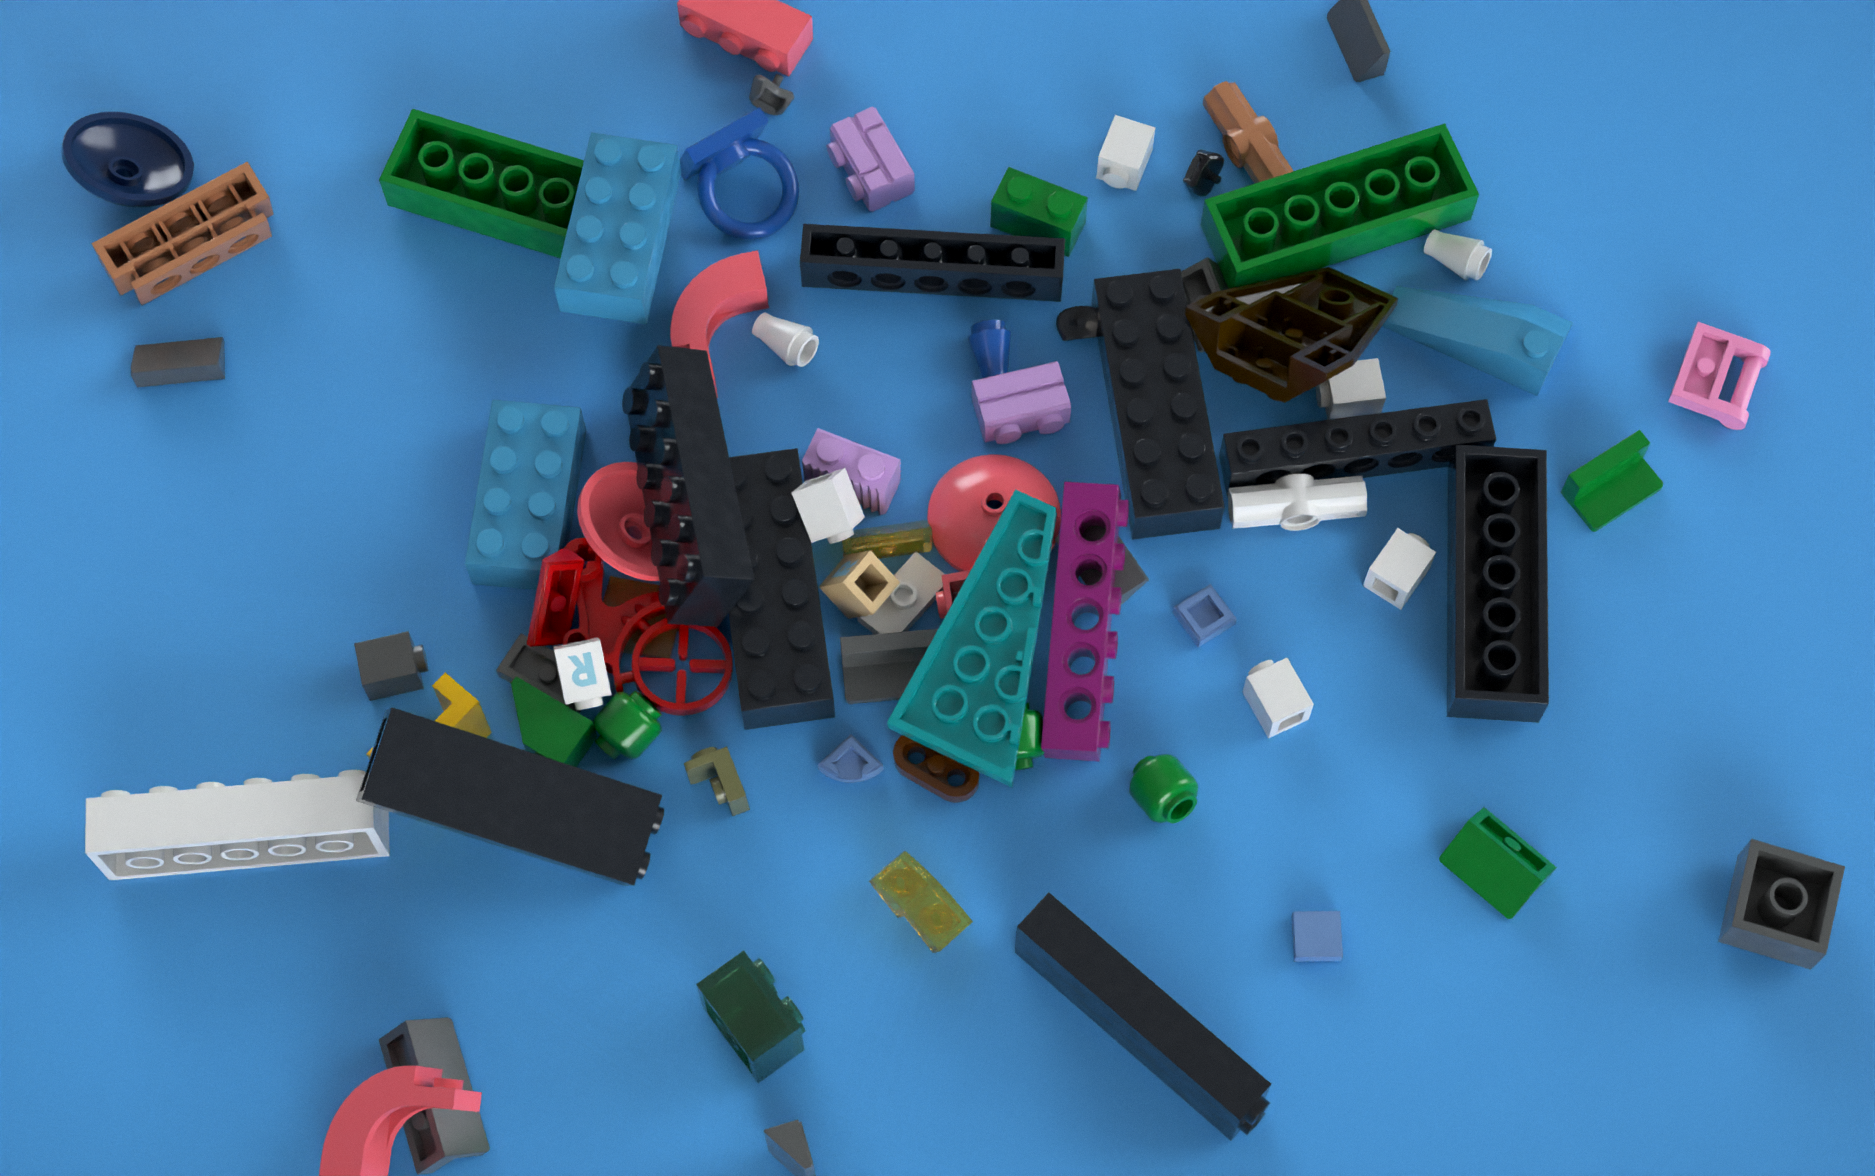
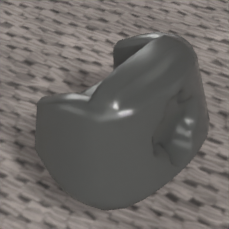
M776 74L773 81H770L762 75H756L753 78L749 99L756 108L760 107L763 112L770 115H781L794 100V94L791 91L779 88L784 77Z

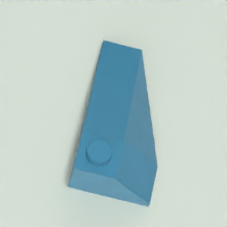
M1396 286L1392 296L1398 298L1397 306L1382 326L1537 396L1573 322L1531 304Z

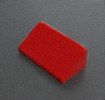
M560 549L542 560L527 645L530 647L563 644L565 634L571 630L584 559L570 549Z

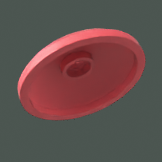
M981 455L957 464L938 481L928 504V530L936 550L956 570L960 572L971 570L1016 489L1056 508L1057 517L1051 547L1052 551L1056 543L1055 538L1059 535L1061 509L1058 496L1049 480L1031 464L1007 455ZM991 500H998L1003 505L998 509H992L987 506V503Z
M619 462L602 467L588 479L580 492L577 514L581 530L587 542L598 556L616 570L637 579L659 581L657 566H654L651 560L652 539L650 529L644 522L645 503L643 492L638 487L636 480L637 463Z

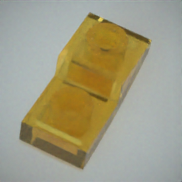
M906 851L901 852L869 880L896 917L904 916L932 953L940 952L973 922L947 890Z

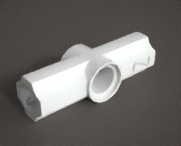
M1291 474L1281 477L1274 484L1229 488L1228 511L1230 523L1233 529L1280 524L1281 528L1285 530L1299 531L1314 527L1322 520L1365 517L1367 514L1365 481H1363L1362 476L1314 480L1308 474Z

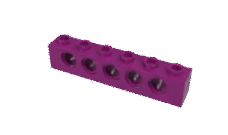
M1064 482L1041 749L1044 751L1045 758L1100 762L1101 748L1109 749L1111 722L1103 721L1105 703H1113L1114 676H1107L1108 659H1116L1118 649V632L1111 631L1112 614L1120 615L1122 599L1121 587H1114L1115 571H1123L1125 563V543H1118L1119 527H1127L1129 501L1121 500L1120 488L1116 484ZM1091 526H1100L1106 530L1105 535L1098 541H1087L1082 537L1083 532ZM1088 569H1096L1102 573V577L1094 585H1084L1078 581L1081 573ZM1083 613H1093L1099 617L1097 624L1088 630L1079 629L1074 624L1077 617ZM1080 657H1089L1095 661L1093 669L1089 673L1082 675L1071 671L1072 663ZM1084 701L1089 703L1091 711L1085 718L1076 720L1067 715L1069 706L1074 702Z

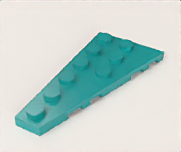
M1016 489L887 721L889 729L1011 788L1013 786L1057 517L1055 507Z

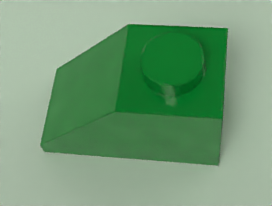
M516 676L511 682L525 750L577 767L597 738L593 721Z

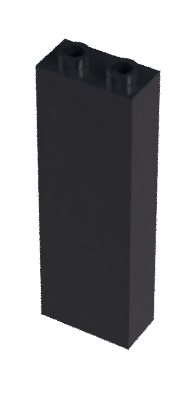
M393 707L385 710L356 798L357 802L623 886H634L637 878L642 879L650 861V853L645 851L650 833L655 835L658 832L664 816V808L659 806L662 798L660 794Z
M1049 892L1017 926L1015 953L1230 1141L1240 1130L1245 1135H1248L1266 1114L1264 1111L1270 1105L1266 1095L1271 1083Z

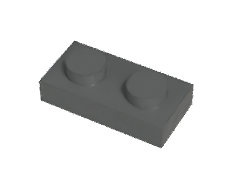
M520 633L497 668L498 676L510 683L517 676L565 705L554 651L546 646H528V637ZM575 703L566 704V706L574 711L581 712V710H576Z

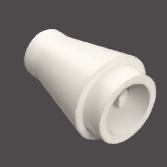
M1434 229L1426 240L1424 253L1438 260L1464 280L1469 278L1479 280L1488 267L1492 249L1484 246L1483 240L1442 233Z
M764 312L756 319L752 328V334L761 339L789 366L798 365L799 367H804L813 359L817 352L819 339L813 334L812 328L773 317Z

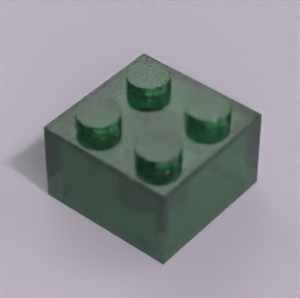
M743 950L697 983L696 986L704 1011L757 1083H760L805 1050L802 1034L806 1030L801 1023L804 1018L793 1001L788 996L782 1000L777 996L778 992L773 985L776 981L760 958L752 962Z

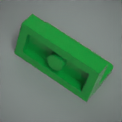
M1640 430L1570 473L1560 492L1593 532L1603 528L1656 494L1663 487L1662 480L1643 458L1650 442Z
M1485 807L1467 821L1439 857V861L1507 919H1512L1519 912L1532 894L1557 868Z

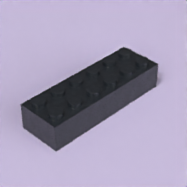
M1181 269L1094 279L1091 304L1093 308H1096L1099 331L1097 339L1125 500L1129 501L1128 519L1132 540L1220 529L1225 507L1192 328L1185 315L1187 301Z
M657 345L647 362L642 364L640 372L631 386L625 390L622 407L624 413L628 414L631 430L629 444L631 450L635 451L638 466L636 480L638 487L642 489L645 503L644 522L650 529L652 539L651 560L653 565L657 566L659 575V601L665 607L668 624L718 627L755 579L708 354L706 350Z
M1456 445L1448 465L1447 717L1539 723L1549 704L1547 450Z
M798 448L729 457L755 579L729 612L744 729L834 718V698L812 545L792 496V492L803 484Z

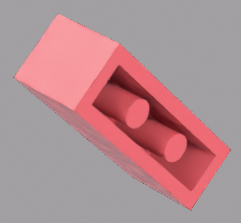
M679 0L677 2L680 26L694 37H705L718 43L730 54H741L756 61L760 67L770 72L777 71L789 77L813 40L812 16L778 0Z

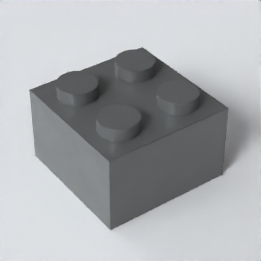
M1751 839L1737 856L1718 942L1811 970L1827 953L1845 866Z

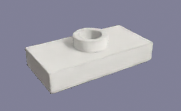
M915 552L894 575L900 581L899 585L873 615L857 617L858 622L873 634L908 631L936 600V592L944 591L941 577L944 573L919 553Z

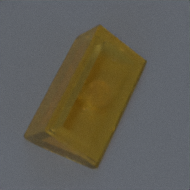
M927 520L857 529L853 530V536L841 541L843 558L845 555L869 550L878 559L910 555L915 552L924 553L932 550V528Z

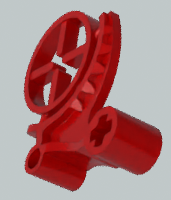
M576 538L567 543L563 549H570L583 558L584 561L588 562L586 568L582 570L576 600L579 628L569 630L563 638V644L598 637L601 642L606 671L613 674L616 692H624L622 684L635 682L638 692L661 712L686 716L703 712L715 705L726 693L733 673L732 652L724 635L713 626L668 624L667 618L651 626L648 623L649 620L665 614V607L659 601V591L634 597L619 606L611 607L605 605L602 601L603 578L605 575L603 559L592 549L586 538ZM679 628L678 656L680 661H686L688 658L689 629L705 633L722 650L725 660L692 659L689 662L690 671L693 673L724 674L716 689L698 701L686 703L687 677L686 671L683 669L677 672L676 703L663 700L653 694L641 678L640 671L673 672L676 669L675 660L672 658L641 657L647 645L655 637L668 630ZM639 629L643 634L637 641L633 651L632 671L620 673L624 649L630 638Z

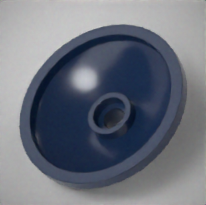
M100 112L85 116L68 128L61 147L62 160L67 171L83 188L105 201L122 206L152 207L173 201L187 190L193 176L194 162L185 143L174 132L160 123L131 113Z

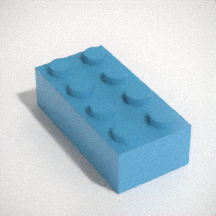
M591 132L554 284L560 312L647 325L681 175L677 145Z
M492 400L465 559V566L472 584L537 590L542 560L563 549L569 542L586 436V427L581 407Z

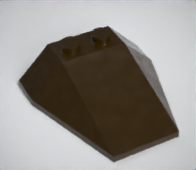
M1325 267L1213 292L1187 305L1185 315L1214 369L1232 377L1237 383L1246 384L1265 393L1272 400L1285 403L1352 367L1396 308L1398 298L1335 269Z

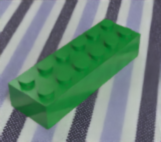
M412 109L379 178V182L388 206L561 258L584 160Z
M1444 123L1205 199L1200 225L1228 289L1320 269L1429 234L1434 229L1441 230L1469 221L1472 218L1479 193Z

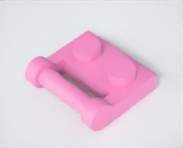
M1698 322L1694 328L1668 402L1717 419L1723 426L1729 429H1744L1749 418L1747 407L1760 369L1768 363L1771 354L1770 349L1760 343ZM1736 356L1741 358L1744 364L1729 403L1718 398L1732 358Z

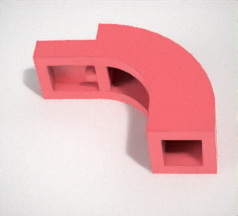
M758 250L727 257L701 271L686 286L673 311L670 326L672 347L707 351L717 398L716 381L709 354V345L713 334L721 324L736 315L769 308L767 287Z
M399 1066L383 1070L371 1076L350 1093L336 1112L324 1141L319 1176H388L395 1137L410 1117L420 1111L432 1108L480 1112L482 1092L463 1090L464 1080L442 1078L443 1069Z

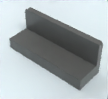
M938 629L840 637L846 702L848 704L899 700Z
M450 1018L405 1020L379 1039L387 1069L399 1066H423L443 1069L442 1078L464 1080L463 1090L473 1091L454 1025ZM432 1108L416 1113L403 1124L417 1175L433 1173L455 1158L481 1156L490 1150L479 1112Z

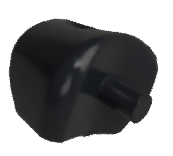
M1198 150L1187 170L1183 183L1198 196L1208 195L1214 184L1221 182L1222 178L1219 174L1224 165V158L1218 153Z
M1075 306L1060 312L1056 319V327L1062 340L1099 337L1096 308Z

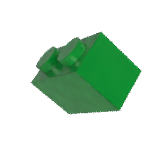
M1008 167L991 200L990 227L1013 236L1064 238V256L1069 257L1086 223L1088 197Z

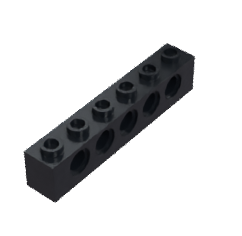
M803 224L800 254L802 287L1061 302L1065 239Z
M1484 399L1223 434L1219 459L1228 496L1229 488L1274 484L1281 477L1291 474H1308L1314 480L1353 476L1367 478L1448 467L1456 445L1494 447L1496 435L1488 400Z

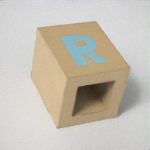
M869 550L845 555L820 584L819 588L850 619L873 615L899 585L900 581Z

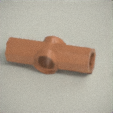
M1224 81L1214 86L1204 96L1203 106L1223 135V144L1228 157L1236 167L1245 168L1254 184L1293 172V169L1279 149L1278 138L1272 124L1265 116L1258 117L1235 82L1228 83Z

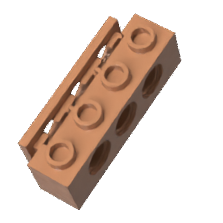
M247 161L91 244L120 296L133 289L142 306L272 237L267 218L274 215L268 194Z

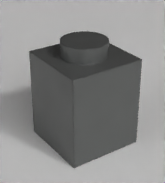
M409 631L354 643L362 686L370 701L424 689L421 673L429 671L423 645H414Z

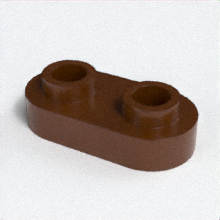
M903 735L896 741L893 749L894 764L902 776L949 802H963L970 799L976 793L979 786L978 771ZM918 752L923 754L925 759L919 764H914L908 760V757L912 753ZM952 775H960L965 781L960 786H952L947 780Z

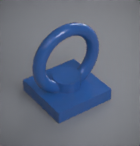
M760 107L686 148L680 158L681 176L684 181L699 173L697 182L698 198L701 208L709 221L723 233L746 240L765 238L782 229L793 216L799 199V182L790 160L774 145L758 139L769 122ZM752 155L764 159L775 168L782 183V197L779 206L769 217L759 222L745 223L731 218L721 209L715 196L714 184L717 175L732 169Z

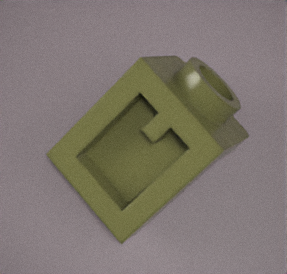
M727 746L718 750L716 747L702 749L693 754L691 760L684 763L690 784H696L709 779L718 805L727 802L732 816L750 810L745 791Z

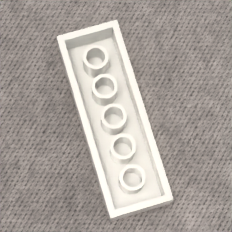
M345 770L340 772L338 777L320 778L314 774H298L291 777V781L272 782V780L267 778H251L245 780L244 785L225 786L219 782H204L198 784L196 789L178 790L171 786H157L149 789V793L142 794L110 790L103 792L101 797L86 798L85 853L109 881L390 856L389 811L356 801L365 771Z

